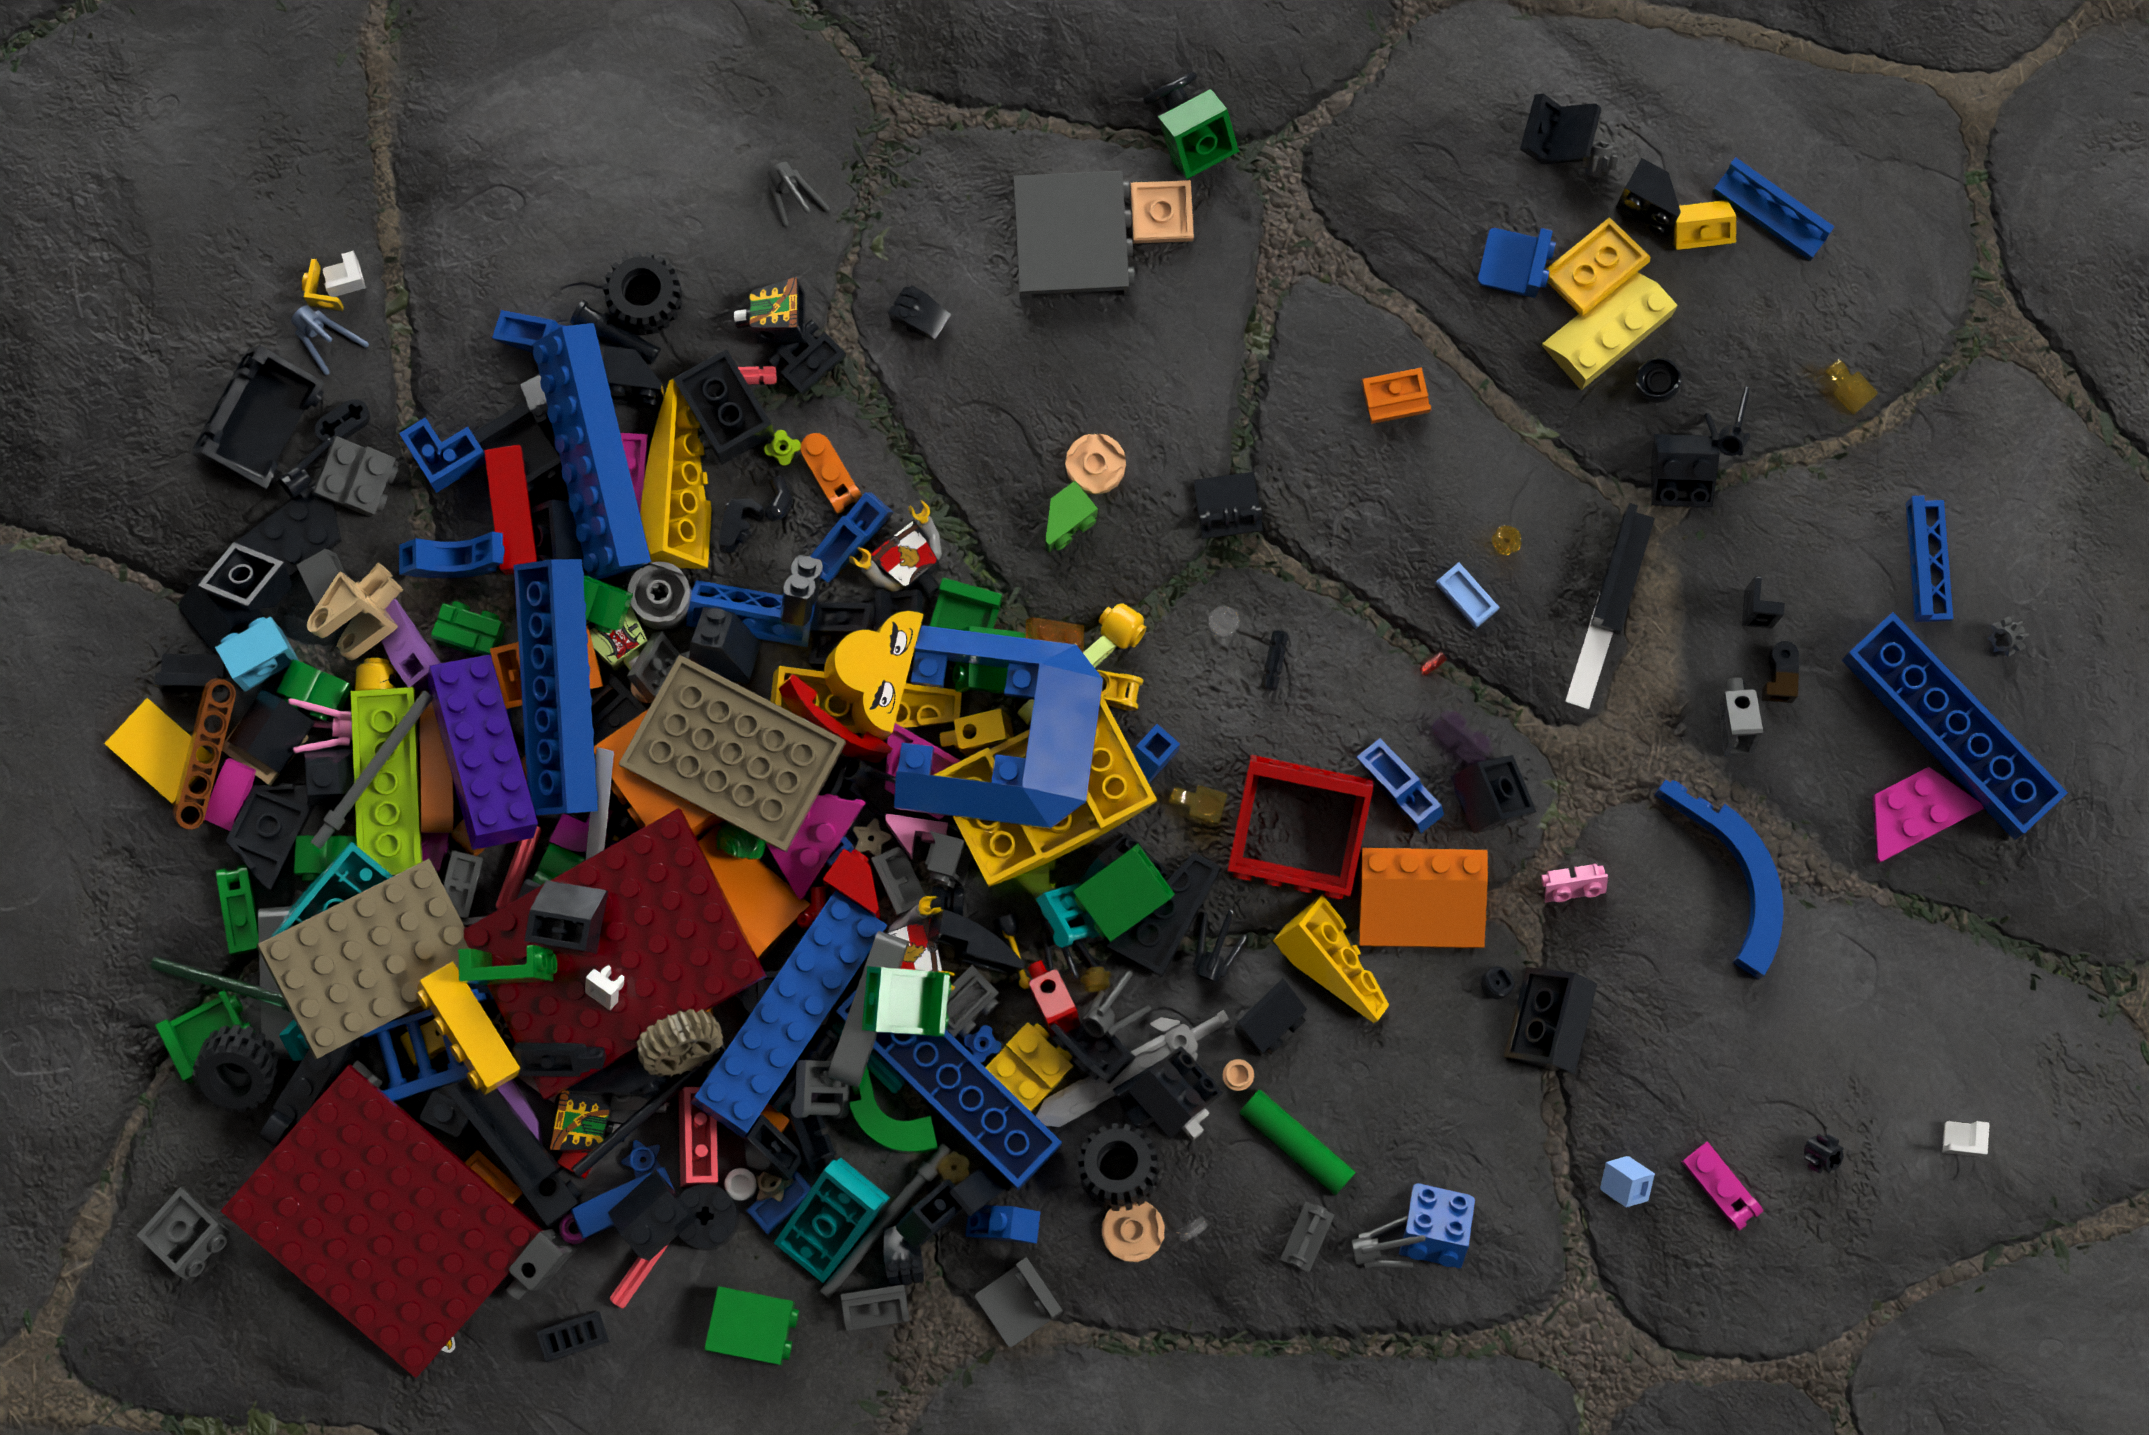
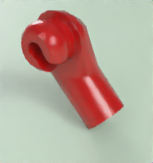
M825 886L810 888L811 904L803 913L798 914L797 924L799 927L808 930L827 903Z

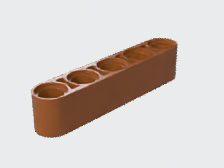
M222 678L211 679L204 687L173 808L175 821L185 829L198 828L205 819L235 701L236 691L234 686ZM220 684L225 685L228 690L226 698L222 701H215L212 697L213 688ZM210 715H217L220 720L219 727L214 731H207L204 727V721ZM208 745L212 749L211 758L204 762L198 761L196 757L197 750L201 746ZM194 776H202L205 781L204 787L197 792L190 791L188 787L190 779ZM188 806L195 807L197 810L195 819L190 822L182 821V810Z
M419 690V696L424 690ZM431 701L419 717L421 833H453V778Z

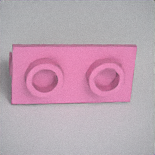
M1597 864L1574 867L1576 876L1574 878H1571L1568 868L1547 871L1546 875H1541L1542 886L1546 887L1545 903L1552 901L1565 902L1571 898L1584 896L1596 897L1606 893L1608 874H1605L1603 866H1597Z

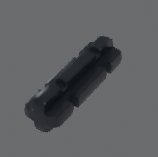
M1274 630L1272 632L1270 641L1272 646H1269L1264 669L1266 674H1263L1261 688L1269 691H1276L1278 687V675L1281 673L1285 655L1284 647H1286L1289 637L1288 633L1284 631Z

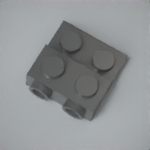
M335 436L312 494L371 517L375 515L376 511L381 512L385 506L388 495L383 494L386 483L392 484L398 471V467L394 466L396 458L367 446L364 448Z
M180 1187L137 1234V1237L175 1274L187 1281L190 1277L198 1276L204 1270V1261L212 1252H219L225 1247L227 1243L226 1236L230 1231L216 1217L205 1210L187 1191Z

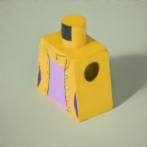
M1001 708L955 719V730L940 733L943 751L959 748L965 756H972L987 747L990 750L1014 737L1011 718ZM976 732L975 737L970 739L971 735Z

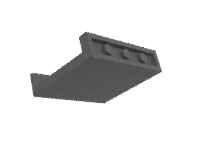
M1103 171L1014 176L1020 301L1032 300V294L1124 290V296H1128L1129 286L1135 285L1134 267H1128V257L1133 256L1132 238H1126V228H1131L1130 209L1125 210L1124 199H1129V181H1123V172Z

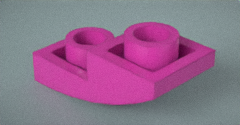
M231 758L226 759L213 788L204 820L231 831L242 809L243 802L247 799L252 789L256 770Z

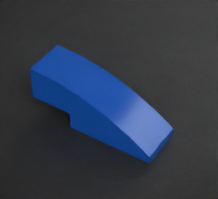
M501 310L492 339L533 353L534 342L565 325H560L552 319Z
M865 492L846 516L841 517L810 557L822 561L821 578L827 583L842 571L850 562L849 557H855L860 552L857 548H864L894 513L874 494Z
M1381 738L1356 757L1381 791L1420 834L1444 816L1442 805L1421 784L1420 778Z
M665 1167L658 1169L657 1171L674 1190ZM651 1173L572 1208L570 1211L582 1239L614 1227L615 1225L608 1212Z

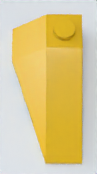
M1322 894L1287 923L1273 941L1281 953L1295 967L1368 1020L1375 1023L1388 1008L1389 1003L1372 972L1364 970L1358 958L1361 952L1356 944L1351 946L1343 932L1347 928L1343 919Z

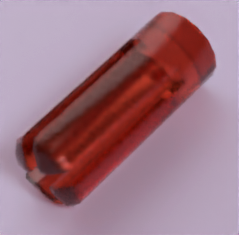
M1439 652L1420 667L1422 674L1427 676L1447 661L1445 655Z

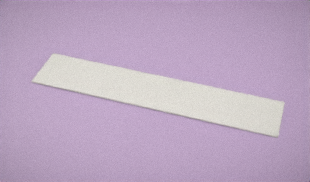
M1589 625L1565 702L1589 709L1613 632Z
M597 747L595 760L598 811L590 812L586 860L605 849L614 751Z

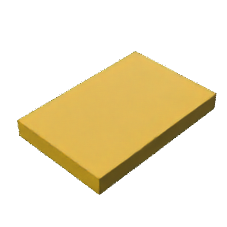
M1609 217L1546 268L1549 270L1547 283L1583 317L1650 262L1651 257Z
M146 698L104 744L173 805L175 804L192 737L151 700ZM203 746L196 752L198 761H207L212 756ZM194 776L190 779L188 785L189 789L201 778V776Z

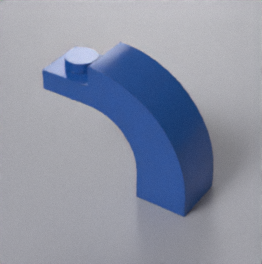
M490 532L471 540L457 542H439L415 538L399 545V575L422 578H462L496 572V566L503 564L505 553L503 533Z

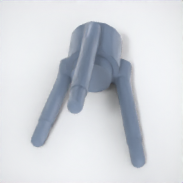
M308 305L298 309L292 316L291 323L297 328L295 334L303 341L324 375H329V370L308 338V335L314 337L319 334L327 342H331L332 338L323 330V323L365 348L369 346L368 342L327 318L319 310L314 312Z

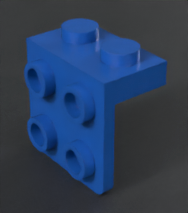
M1498 228L1490 229L1479 271L1478 283L1481 286L1536 298L1539 288H1545L1547 284L1549 270L1544 269L1546 259L1552 260L1556 245V242L1551 241L1553 231L1541 228L1538 237H1533Z
M1415 1184L1411 1192L1407 1225L1403 1238L1424 1235L1426 1240L1400 1246L1399 1255L1415 1260L1438 1263L1446 1267L1461 1268L1469 1247L1475 1204L1474 1197L1424 1184Z

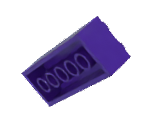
M491 654L430 665L426 683L429 694L434 697L432 705L472 850L534 838L538 822Z

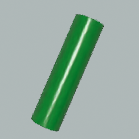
M1259 1089L1239 1112L1243 1118L1332 1195L1336 1196L1356 1173L1262 1090Z

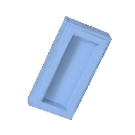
M1460 562L1435 583L1475 629L1500 608Z

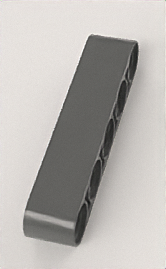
M292 906L259 909V943L272 936ZM259 952L261 1031L266 1035V1041L271 1040L274 1043L273 1050L278 1051V1060H291L292 1058L280 1039L279 1034L294 1018Z
M881 931L877 932L828 1072V1078L857 1088L859 1087L878 1032L862 1030L867 966L900 969L908 947V940Z

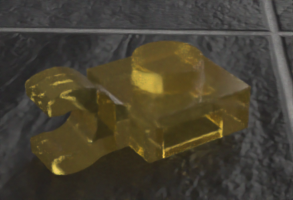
M1840 359L1826 370L1828 376L1839 386L1833 393L1853 415L1878 394L1859 371L1851 376L1847 367Z
M1200 785L1197 786L1195 793L1174 787L1170 803L1191 807L1189 817L1218 825L1228 794Z

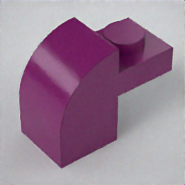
M610 800L607 828L610 826L615 815V811L612 810L614 805ZM563 813L549 840L550 843L586 857L590 815L586 823ZM606 833V839H611L609 834Z

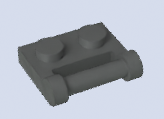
M797 1060L796 1096L791 1104V1113L794 1117L806 1118L808 1115H831L835 1119H844L848 1116L850 1085L828 1078L832 1061ZM811 1093H834V1100L831 1103L811 1102Z

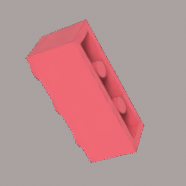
M684 1087L678 1092L680 1187H693L699 1184L715 1185L718 1183L717 1120L690 1103L701 1087Z

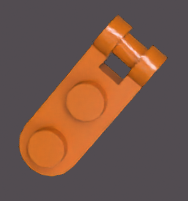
M820 433L807 435L801 443L802 457L833 510L838 515L845 511L844 507L853 502L856 504L862 497V494L827 437ZM845 487L847 492L838 497L835 491Z

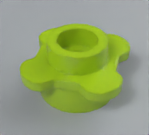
M778 430L774 434L775 438L770 444H766L764 450L767 456H773L775 460L779 461L780 465L786 466L791 463L795 452L800 451L801 443L799 440H793L787 436L786 431ZM784 445L786 447L785 450H781L780 446Z

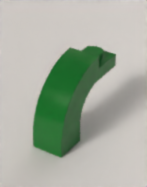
M866 1066L859 1087L852 1086L854 1096L861 1095V1100L849 1102L855 1120L862 1131L876 1144L893 1152L921 1154L937 1150L938 1146L931 1116L911 1121H899L888 1117L879 1109L875 1101L868 1067Z

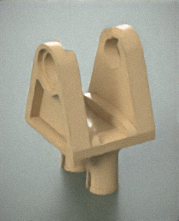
M377 563L361 582L357 581L355 583L340 571L310 615L307 628L314 635L324 638L352 619L341 635L337 647L340 649L342 656L348 660H354L397 629V624L385 608L403 589L391 578V573L380 563Z

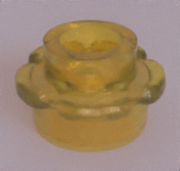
M1507 525L1497 528L1496 534H1493L1491 539L1493 547L1497 548L1498 553L1502 555H1510L1511 552L1515 553L1522 545L1520 532L1516 528ZM1505 538H1508V539L1510 540V542H1509V543H1505V542H1504V539H1505Z
M1103 967L1087 969L1085 971L1086 975L1081 977V982L1085 985L1087 992H1099L1110 987L1109 978L1111 973L1104 972Z
M951 1152L950 1155L943 1159L938 1170L943 1174L944 1180L949 1179L952 1183L963 1181L969 1173L967 1170L969 1161L964 1155ZM952 1165L957 1166V1169L955 1171L951 1169Z

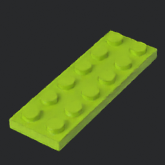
M414 687L351 691L354 783L415 703ZM417 721L355 803L357 847L393 876L423 862Z

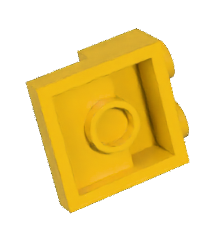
M1027 1022L985 1068L1032 1112L1073 1069V1065L1069 1062L1073 1057L1059 1045L1057 1048L1047 1041L1050 1034L1041 1025L1036 1023L1032 1026Z

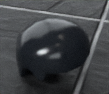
M1663 357L1648 359L1637 369L1635 378L1637 390L1646 400L1655 403L1667 402L1675 397L1680 389L1681 371L1672 360Z

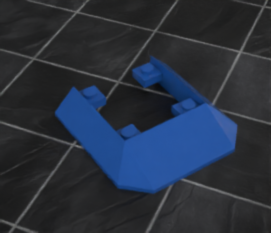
M922 625L915 645L916 652L911 683L914 685L943 688L947 661L1008 668L1005 696L1034 700L1026 758L995 754L992 782L990 783L930 775L934 752L933 746L902 743L898 771H896L894 808L1051 829L1086 803L1103 678L1079 647L1075 644Z

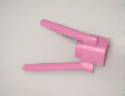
M288 699V703L291 705L338 717L333 718V722L315 720L312 726L333 729L332 736L339 737L338 739L297 746L293 748V752H307L333 746H349L350 740H353L350 711H338L305 701Z

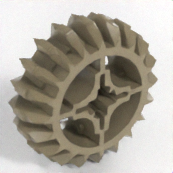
M689 1009L686 1012L678 1011L677 1014L668 1015L663 1020H657L655 1025L647 1027V1031L643 1032L640 1035V1039L636 1042L641 1065H644L645 1070H648L650 1075L656 1074L657 1077L664 1075L671 1077L674 1074L682 1075L683 1072L692 1071L697 1066H703V1063L713 1058L712 1055L717 1054L720 1051L719 1048L723 1045L721 1027L711 1012H704L703 1009L697 1013L693 1009Z

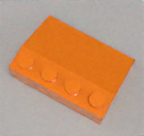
M717 824L698 843L759 962H761L797 922L798 914L803 913L810 903L804 898L802 900L799 899L794 890L759 859L736 858L727 854L722 849L720 851L717 850L716 835L721 828Z
M1362 848L1359 854V946L1484 948L1488 850Z

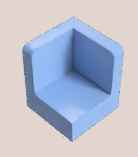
M1629 1156L1611 1160L1605 1164L1600 1189L1627 1208L1649 1200L1655 1173Z

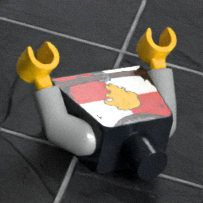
M920 500L923 505L921 513L915 514L911 505L908 509L909 513L918 520L917 523L913 519L871 554L868 550L858 547L857 549L862 553V559L858 562L854 557L850 556L849 561L853 565L862 567L861 571L876 587L897 592L900 590H913L918 586L923 594L929 598L940 588V584L932 574L939 569L938 560L942 555L940 535L932 518L929 516V506Z
M925 896L921 898L918 905L902 914L889 926L887 934L909 941L900 969L949 973L950 976H955L952 972L942 970L938 945L927 940L931 917L927 916L940 912L941 907L931 909L930 903L937 897ZM951 985V991H953L955 986Z

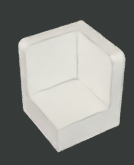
M354 251L341 254L343 263L323 268L326 281L324 285L329 296L336 297L366 288L359 261Z
M1979 1121L1971 1124L1945 1122L1942 1153L1975 1157L1987 1155L1989 1123Z

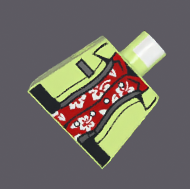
M631 605L629 606L622 629L613 630L611 634L599 631L594 628L595 623L587 622L586 626H589L595 653L614 671L624 664L631 670L648 642Z

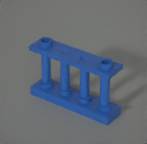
M478 989L471 990L479 1003L491 999L489 993H479ZM430 1009L388 1022L363 1035V1037L377 1036L390 1079V1083H387L389 1089L381 1092L394 1103L461 1082L467 1077L469 1072L464 1062L459 1063L450 1050L452 1043L447 1035L442 1037L450 1064H447L449 1070L437 1073L436 1069H432L419 1024L421 1021L435 1017ZM407 1026L420 1073L417 1074L419 1079L407 1083L406 1078H402L389 1031Z

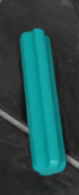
M842 1019L837 1020L830 1030L841 1037L845 1022ZM872 1049L867 1063L868 1070L892 1093H897L904 1086V1080Z

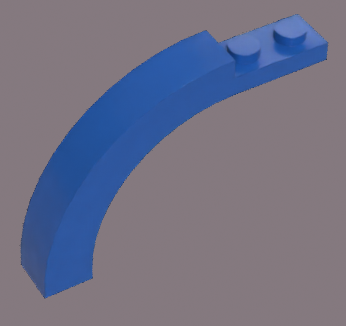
M1665 779L1654 795L1715 835L1732 853L1741 868L1748 888L1750 915L1744 942L1732 963L1759 980L1765 976L1773 961L1779 945L1783 924L1781 884L1771 855L1750 824L1729 806L1724 804L1716 813L1713 811L1714 807L1711 803L1700 797L1696 800L1686 793L1688 790L1682 784L1674 780L1669 782Z

